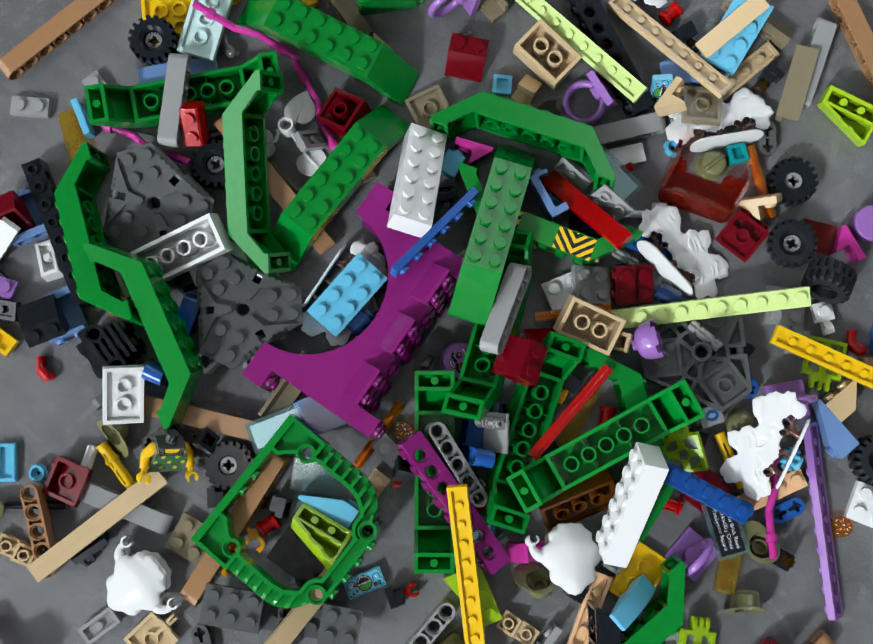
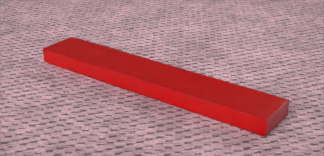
M555 170L541 181L547 191L560 202H566L572 212L617 250L633 238L631 232Z

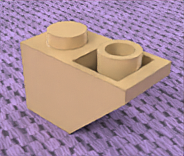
M845 379L836 386L838 389L833 393L829 392L822 398L823 403L840 422H843L856 410L857 382Z

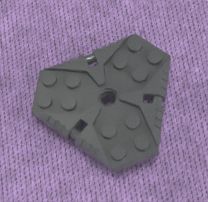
M154 142L117 152L111 190L113 191L108 200L103 233L123 251L130 253L162 237L163 230H166L168 234L208 213H213L216 199L188 173L184 175L180 171L181 167ZM174 176L179 180L177 184L171 180ZM120 192L126 193L125 199L120 198ZM153 197H157L160 200V206L154 205Z
M228 252L218 256L196 271L197 308L200 309V315L198 316L199 350L203 356L234 370L255 356L264 342H271L273 344L303 324L301 287L272 273H264L258 266ZM256 277L261 279L259 284L254 282ZM242 307H249V312L246 315L239 313ZM214 308V314H208V309ZM263 331L266 336L259 340L257 334Z
M742 314L696 320L701 324V327L706 328L713 334L715 339L722 342L723 345L718 351H714L708 343L703 342L696 336L695 332L693 333L688 329L689 324L693 320L667 323L657 330L662 338L664 346L662 352L665 354V357L650 360L641 356L643 375L646 380L664 388L683 379L692 382L690 389L698 402L721 413L752 392L748 355L744 353L746 340ZM682 326L685 331L680 334L677 329ZM703 349L706 351L707 356L700 358L696 355V351ZM736 349L737 355H730V350Z

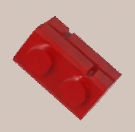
M185 102L179 108L185 146H204L210 139L204 102Z

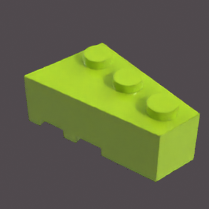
M833 85L826 87L816 106L857 147L865 145L873 131V105Z
M304 502L292 519L291 528L327 570L331 568L351 542L352 534L350 530Z
M477 564L485 627L502 620V616L484 572ZM454 570V574L443 575V580L459 597L457 573Z

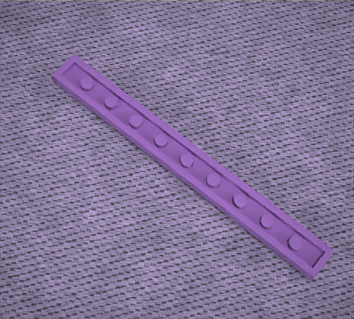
M810 422L803 437L805 445L803 453L807 460L806 474L809 477V494L812 498L811 512L815 520L814 533L817 535L818 543L816 550L820 558L819 571L822 574V592L825 595L824 610L828 620H837L843 617V608L818 423Z

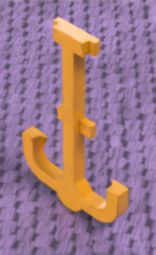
M248 527L246 531L249 532V537L245 540L246 544L252 539H257L261 546L256 550L261 553L265 547V541L259 535L257 529ZM222 568L220 572L227 577L229 573Z

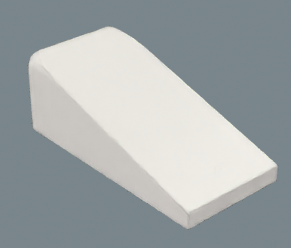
M50 239L36 243L35 249L41 277L46 282L64 277Z

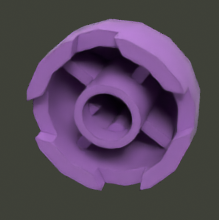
M655 320L640 324L634 332V339L631 341L633 350H638L643 358L650 360L665 357V354L662 352L664 346L660 332L656 331L654 327L657 325Z

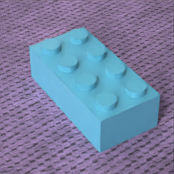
M733 0L720 23L747 0ZM770 5L765 12L708 59L702 53L700 57L721 74L731 78L774 6Z
M358 253L311 305L307 312L337 337L388 278Z

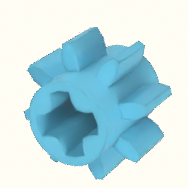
M789 447L788 450L784 448L783 450L791 452L793 447ZM796 451L787 471L792 472L793 469L798 470L803 462V457L799 456L801 451ZM780 455L778 458L779 462L782 463L780 467L784 468L788 457Z

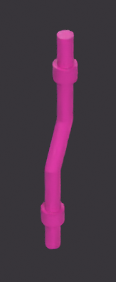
M197 0L192 4V7L204 13L206 18L215 20L233 32L256 37L276 49L280 55L284 54L294 61L298 60L300 55L287 48V45L283 42H277L260 30L236 25L216 13L217 10L214 8H208Z
M295 60L291 65L298 75V80L301 84H304L312 97L317 116L322 108L321 98L310 82L311 78L308 73L304 72L298 60ZM317 120V125L327 139L329 148L333 151L339 141L335 140L329 128Z
M97 126L103 128L105 132L129 137L138 145L148 143L136 132L126 128ZM162 149L175 162L190 166V158L179 155L178 152L173 150L167 151Z
M778 458L773 461V465L776 468L777 464H779ZM774 475L770 477L771 494L768 496L765 507L767 529L765 539L766 543H768L770 559H778L776 546L778 536L775 534L773 509L779 488L778 490L776 489L779 477Z

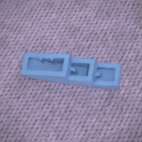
M201 58L192 59L190 75L217 70L216 58L214 62ZM167 63L138 68L140 84L164 80Z

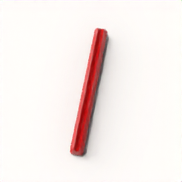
M604 364L532 447L529 454L534 459L540 458L612 374L613 371L610 367Z

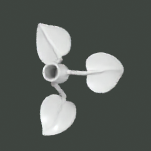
M307 91L298 94L286 105L284 109L285 117L278 121L279 129L276 130L277 133L274 139L273 134L266 129L267 158L275 153L276 148L273 143L277 142L280 134L283 137H292L294 139L293 134L296 131L294 125L297 122L301 125H306L314 119L316 115L315 105ZM322 150L306 151L298 156L296 166L301 174L312 176L326 159V155Z

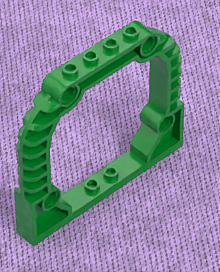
M290 414L192 536L191 540L225 570L229 569L252 591L271 605L280 608H298L309 603L320 605L329 598L332 600L340 591L338 586L342 582L345 584L352 576L350 571L353 567L358 568L365 559L363 557L367 550L370 552L376 546L377 542L375 540L381 530L379 523L376 521L379 510L378 498L373 484L360 469L335 450L328 441L298 416ZM307 448L312 450V457L310 459L305 456ZM274 453L276 455L296 454L302 463L317 462L349 489L356 498L360 515L352 525L351 534L353 540L324 576L312 578L302 588L287 587L280 583L246 554V541L244 538L236 536L233 516L228 512L239 496L245 495L249 490L250 486L248 485L251 481H255L261 475L262 467ZM366 525L372 526L374 530L372 536L365 533ZM232 542L237 544L236 552L231 549ZM316 589L322 591V599L315 596Z

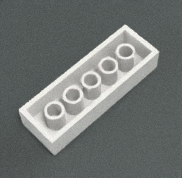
M414 123L410 124L403 140L387 227L420 238L431 229L447 139L446 134Z
M208 213L130 253L160 265L163 271L162 277L167 282L234 248L218 213ZM113 269L125 297H131L121 273Z
M636 442L634 449H631L629 453L628 464L622 470V478L616 484L615 495L609 501V509L607 514L603 516L601 529L596 533L599 554L602 556L604 564L627 568L669 471L661 449L658 446Z

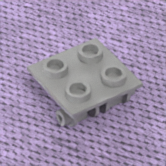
M604 184L598 190L593 189L590 192V196H588L590 200L617 222L634 210L607 184Z
M487 412L481 422L474 420L477 427L484 428L483 448L493 450L496 453L508 454L509 414Z

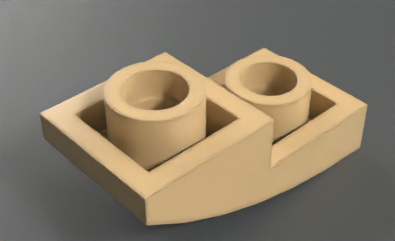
M2 531L0 534V554L10 557L11 561L26 567L31 564L34 558L31 544Z
M508 610L504 612L502 620H499L496 625L497 628L522 644H534L541 633L537 628Z

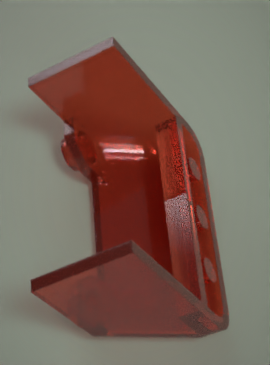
M679 139L667 164L659 187L658 199L662 203L676 206L681 210L718 223L729 221L751 183L752 164H748L741 178L732 175L726 176L721 184L685 172L687 161L680 157L683 140Z

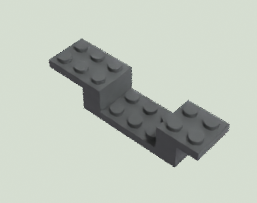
M206 583L199 624L258 634L261 629L274 631L276 629L279 607L266 602L249 587L243 589ZM328 599L321 605L298 636L316 638L317 644H358L363 609L347 607L344 601ZM291 608L283 609V615L285 617L290 612Z

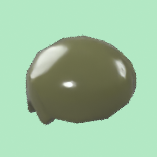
M733 409L727 414L725 427L728 432L733 430L740 431L742 427L747 425L755 428L754 417L745 409Z

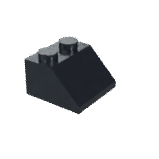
M54 293L16 308L20 331L29 348L65 335L71 328Z
M587 600L588 640L592 644H621L624 641V634L621 629L592 600Z

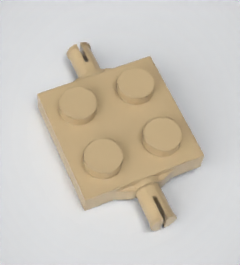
M152 611L123 640L127 644H175L180 638L172 630L171 625L179 617L177 615L171 621L176 615L173 612L164 620Z

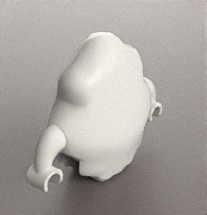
M560 523L553 527L545 535V545L541 550L536 548V544L539 542L538 535L534 536V543L531 542L530 535L525 538V544L529 547L532 557L549 570L551 582L560 586L568 594L575 596L581 594L596 579L595 567L603 559L599 554V546L592 540V533L582 523Z
M131 535L122 537L114 552V574L110 575L106 580L108 606L114 611H121L128 615H137L141 610L153 611L156 614H166L180 607L181 603L176 606L173 604V599L177 596L170 598L167 601V605L162 604L165 590L171 586L172 570L158 552L142 550L136 554H125V548L133 546L135 541L128 544L127 538Z

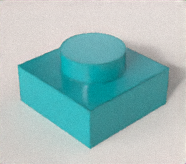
M745 142L729 145L724 148L730 166L750 160Z

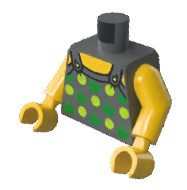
M169 429L166 435H156L152 442L141 451L139 465L141 472L136 475V480L140 484L144 476L146 484L151 482V476L147 474V471H185V467L188 469L185 473L187 481L190 482L189 476L191 474H194L196 481L198 480L199 476L193 469V466H195L193 450L189 443L184 441L183 436L179 435L177 430Z

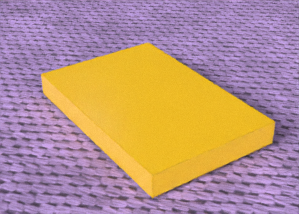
M638 541L639 543L634 549L627 568L623 567L618 575H614L608 590L620 597L621 594L627 591L631 582L642 574L656 587L662 575V569L659 565L666 558L641 541Z

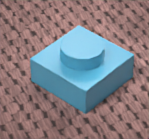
M494 74L492 93L501 96H511L513 76Z

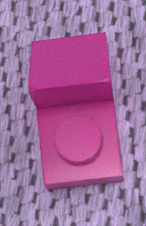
M456 137L454 148L463 154L472 153L469 166H473L491 156L493 147Z
M846 224L835 229L830 255L844 249L845 257L852 263L866 257Z
M539 540L536 548L541 550L545 545V540ZM525 541L507 542V554L511 558L509 562L528 563V561H536L529 552V547L525 544Z

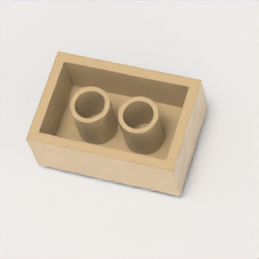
M542 19L514 45L513 53L553 91L580 64L582 59Z
M569 293L553 329L561 335L587 344L586 346L609 356L626 320Z

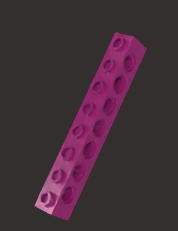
M415 430L397 444L399 448L398 453L404 460H408L411 465L409 467L410 470L423 481L421 482L422 487L426 492L432 494L434 497L432 501L439 509L442 508L445 513L444 518L451 525L446 487L447 485H457L458 483L421 430ZM418 449L422 453L420 460L415 458V452ZM429 466L433 468V474L430 477L426 474V469ZM440 482H443L444 490L440 493L438 485ZM470 501L473 532L475 530L478 532V537L474 540L476 558L479 561L477 564L484 573L495 574L511 558ZM488 546L489 553L487 556H484L483 550Z

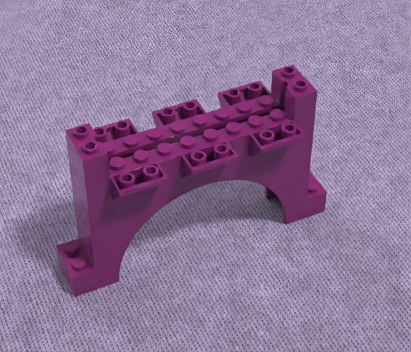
M379 182L375 184L355 213L363 219L361 224L369 229L382 243L387 258V290L381 308L374 320L351 342L324 353H290L264 342L242 373L243 376L268 392L276 389L282 377L373 441H376L377 438H382L386 431L384 429L386 425L371 415L372 411H377L381 404L379 401L383 395L387 396L392 388L390 386L392 384L390 378L398 374L400 370L399 365L409 364L414 356L412 353L416 347L420 348L425 340L423 338L425 336L423 330L431 326L433 319L436 320L438 316L441 317L446 310L445 305L447 302L452 301L456 288L455 285L457 284L463 263L461 257L436 242L432 248L429 249L427 247L423 251L424 255L419 261H413L409 265L410 269L403 276L400 274L395 278L390 273L391 267L421 238L387 227L393 191Z

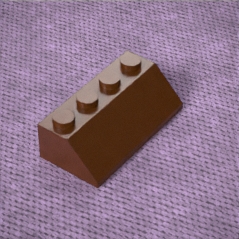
M606 468L537 507L547 532L549 533L553 527L560 523H574L608 509L609 501L615 495L614 481Z

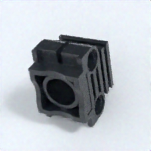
M113 319L111 321L113 324L107 323L105 326L90 324L77 333L82 342L75 347L81 355L88 359L92 371L97 378H102V366L136 365L133 358L139 359L141 357L139 354L147 353L144 348L146 347L145 343L141 338L137 339L133 333L135 329L129 322L126 323L123 320Z

